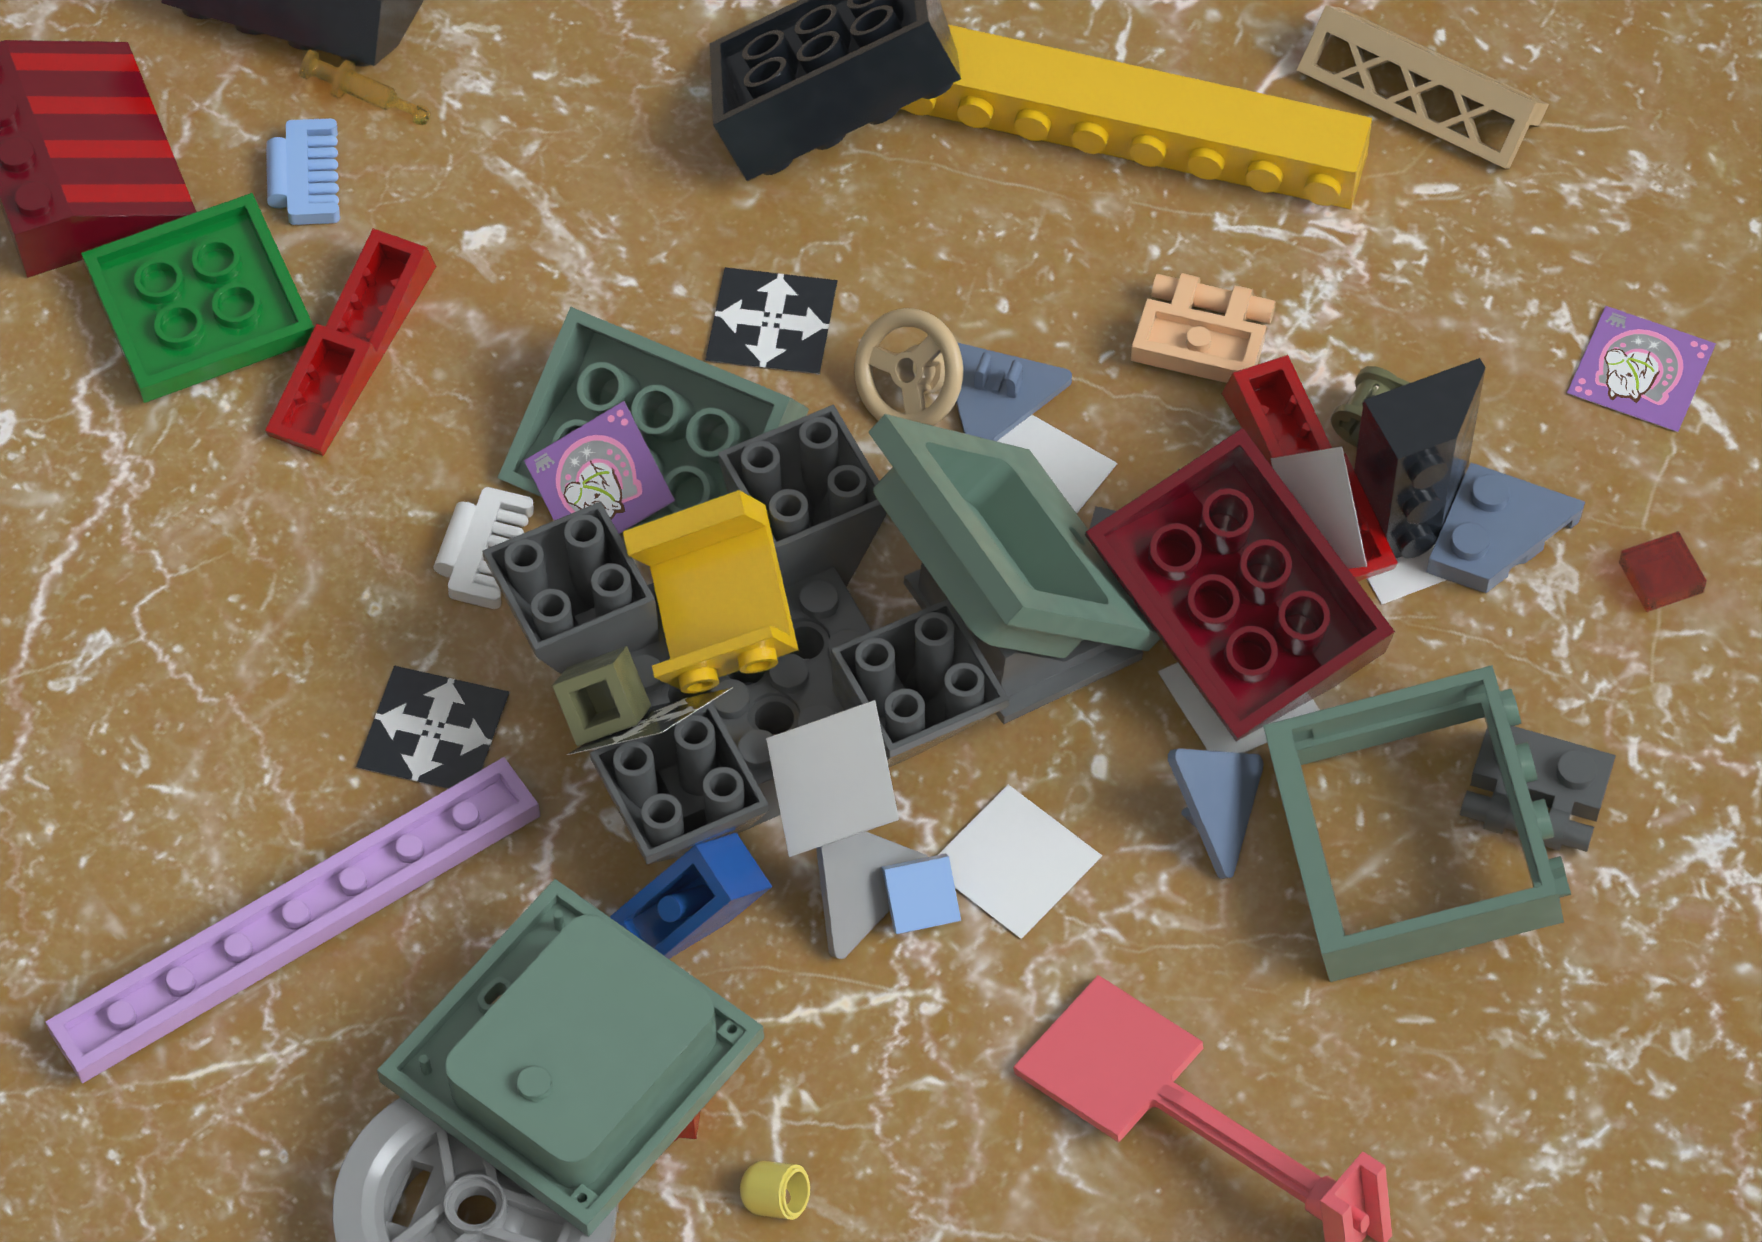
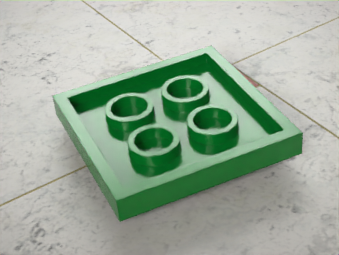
M253 193L81 253L87 273L144 403L304 346L314 330L310 316Z

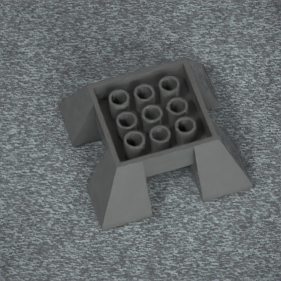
M834 404L718 452V459L727 493L740 490L766 505L798 645V651L777 657L778 664L771 669L757 673L737 671L719 677V684L716 687L699 693H683L680 689L654 678L652 665L670 659L654 583L646 584L634 560L628 556L626 546L601 501L482 550L483 558L535 656L560 674L569 666L627 646L651 707L733 687L660 734L604 746L590 752L591 761L646 864L679 858L694 845L736 832L738 834L781 815L766 738L774 736L773 734H780L875 700L888 766L891 767L927 751L1009 706L1008 696L958 612L948 599L874 631H871L847 586L887 512L877 500L873 491L874 486L879 480ZM751 682L754 684L745 685L743 683Z

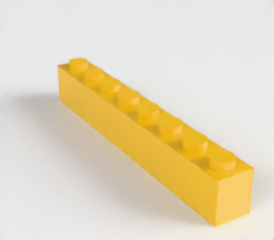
M949 24L948 26L958 53L961 80L954 82L949 90L932 99L921 98L900 108L915 115L935 116L961 122L973 128L993 129L1020 135L1031 141L1042 140L1077 148L1089 154H1105L1135 161L1143 166L1163 167L1190 173L1201 179L1221 180L1248 186L1259 192H1275L1310 200L1322 206L1333 205L1346 209H1352L1368 155L1372 118Z

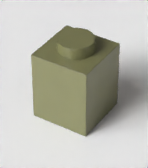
M627 646L567 667L552 685L577 746L638 725L651 707Z

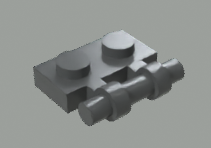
M1511 726L1515 745L1528 742L1538 780L1527 783L1531 800L1544 799L1547 808L1551 809L1549 816L1554 837L1543 840L1545 847L1560 851L1561 846L1565 845L1587 852L1594 827L1572 821L1570 817L1575 815L1597 822L1616 755ZM1486 729L1472 773L1470 786L1494 793L1492 797L1467 790L1460 815L1485 822L1483 829L1503 834L1506 828L1517 832L1489 732Z

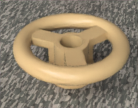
M914 308L893 310L875 320L864 333L855 357V382L863 404L878 421L884 414L934 426L951 411L960 394L963 381L961 351L952 332L934 315ZM915 327L928 334L919 345L911 346L905 352L893 353L878 347L884 337L897 328ZM914 363H915L916 368H917L916 376H914V373H913V364H914ZM873 367L890 373L894 383L901 387L905 413L891 408L881 398L874 383ZM941 390L936 400L926 408L923 394L935 393Z

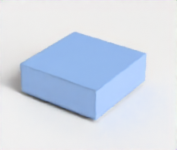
M946 853L882 867L893 929L896 934L961 921L950 859Z

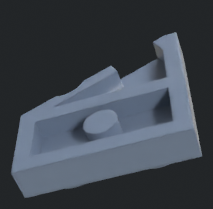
M1470 463L1429 557L1427 573L1487 593L1506 579L1509 571L1514 566L1527 563L1544 549L1545 541L1566 525L1570 529L1577 525L1582 517L1585 501Z

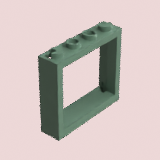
M1493 665L1263 725L1315 931L1330 982L1564 923L1560 898L1571 895L1565 867L1561 856L1548 859L1543 840L1554 837L1549 812L1544 799L1531 800L1527 783L1538 780L1528 742L1515 745L1510 727L1521 724L1516 699L1512 689L1499 690ZM1485 718L1533 888L1345 936L1301 765Z

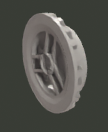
M401 1097L384 1108L360 1132L341 1165L333 1197V1226L336 1242H614L616 1236V1217L619 1212L617 1204L588 1237ZM423 1170L431 1172L409 1227L392 1223L397 1205L407 1186ZM474 1195L489 1197L496 1204V1209L493 1216L486 1222L476 1225L468 1224L457 1216L458 1207L466 1198Z

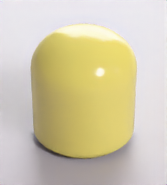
M758 1161L748 1167L743 1174L740 1183V1196L747 1210L755 1215L793 1220L799 1217L807 1206L810 1196V1182L806 1171L800 1165ZM786 1189L789 1191L791 1196L790 1202L788 1204H786L785 1198Z

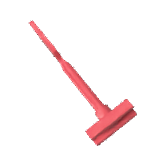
M1099 975L1013 1067L1015 1075L1118 1143L1150 1108H1159L1305 1203V1210L1322 1221L1325 1242H1362L1367 1235L1377 1242H1388L1392 1237L1386 1168L1384 1164L1362 1151L1337 1181L1328 1175L1320 1177L1174 1083L1178 1076L1204 1049L1203 1041Z

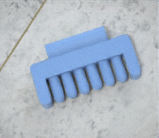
M334 119L289 120L286 122V139L274 137L266 143L267 203L273 208L287 207L288 221L292 225L337 223L340 220L339 198L335 195L339 191V186L334 183L339 177L338 173L334 171L338 168V162L334 159L338 155L337 149L334 148L338 142L336 138L338 135L337 122Z

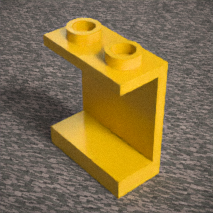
M737 490L623 531L628 556L650 567L670 656L669 660L652 665L654 678L680 689L683 693H699L716 687L719 684V677L737 671L742 673L762 672L775 667L778 664L777 657L798 651L765 504Z

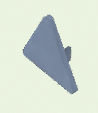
M958 343L963 361V381L956 405L965 434L998 441L1072 384V373L1068 369Z
M1180 748L1170 750L1168 762L1188 806L1182 810L1181 814L1197 828L1217 876L1220 879L1231 878L1234 876L1263 770V760L1259 754Z

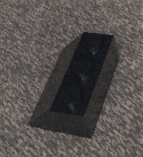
M1480 358L1363 401L1354 471L1395 558L1402 556L1404 558L1418 557L1436 544L1467 472L1486 368Z

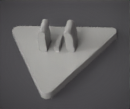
M866 831L816 848L828 949L832 957L838 959L846 958L889 912L882 867L928 857L926 854Z

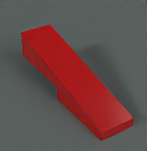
M372 228L326 326L316 324L265 429L269 437L324 456L437 267L427 247Z
M1288 355L1232 373L1221 394L1240 426L1246 431L1271 466V458L1332 448ZM1344 453L1367 567L1352 568L1349 571L1357 581H1361L1394 570L1398 562L1349 458Z

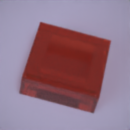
M1679 531L1621 551L1619 564L1646 612L1704 593L1707 580Z

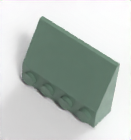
M570 307L498 475V479L542 497L524 460L625 401L675 499L671 504L628 528L631 529L728 494L718 459V452L807 416L809 408L781 393Z

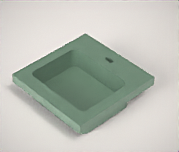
M884 414L868 433L893 466L873 488L877 500L965 624L983 642L1001 648L1066 658L1083 640L1149 651L1160 640L1158 634L1086 538L1085 532L1088 528L1029 449Z
M554 879L377 1069L380 1083L589 1237L764 1039V1028L746 1013L561 882ZM502 995L494 1004H491L498 996Z

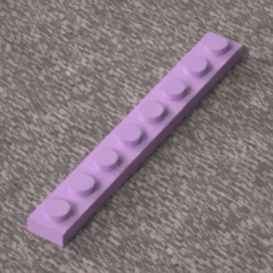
M505 757L47 1020L46 1025L49 1033L81 1083H84L540 817L539 805Z

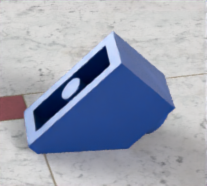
M736 832L694 845L614 912L610 918L670 959L728 924L771 889L772 885Z

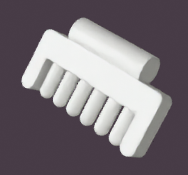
M485 487L480 494L476 506L469 502H458L456 504L434 564V570L438 574L450 577L448 594L451 599L491 609H497L501 606V590L494 577L479 574L492 575L484 561L482 550L524 533L520 527H525L529 522L528 518L534 513L532 498Z

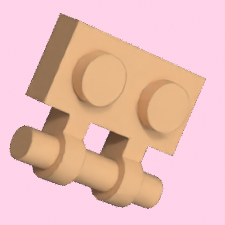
M1181 273L1180 278L1156 274L1151 297L1171 301V304L1147 298L1132 344L1131 361L1224 383L1228 382L1233 372L1258 364L1265 341L1266 326L1248 322L1247 319L1270 324L1274 314L1275 300L1253 296V289L1235 285L1233 291L1200 284V277ZM1194 307L1223 313L1225 316L1195 310Z

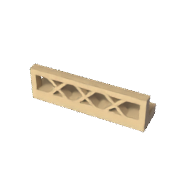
M1328 5L1325 6L1297 68V71L1505 169H1510L1529 125L1539 126L1549 106L1548 103L1350 11ZM1330 34L1349 43L1356 66L1335 74L1317 65ZM1362 49L1379 57L1366 62ZM1387 62H1392L1401 67L1408 90L1386 98L1377 94L1369 70ZM1414 73L1431 81L1418 86ZM1360 74L1363 86L1347 78ZM1444 86L1453 91L1461 115L1439 123L1429 118L1421 94ZM1466 97L1484 106L1470 111ZM1412 98L1416 111L1399 104V102ZM1497 111L1515 120L1501 151L1481 142L1474 118ZM1464 122L1468 136L1450 127Z

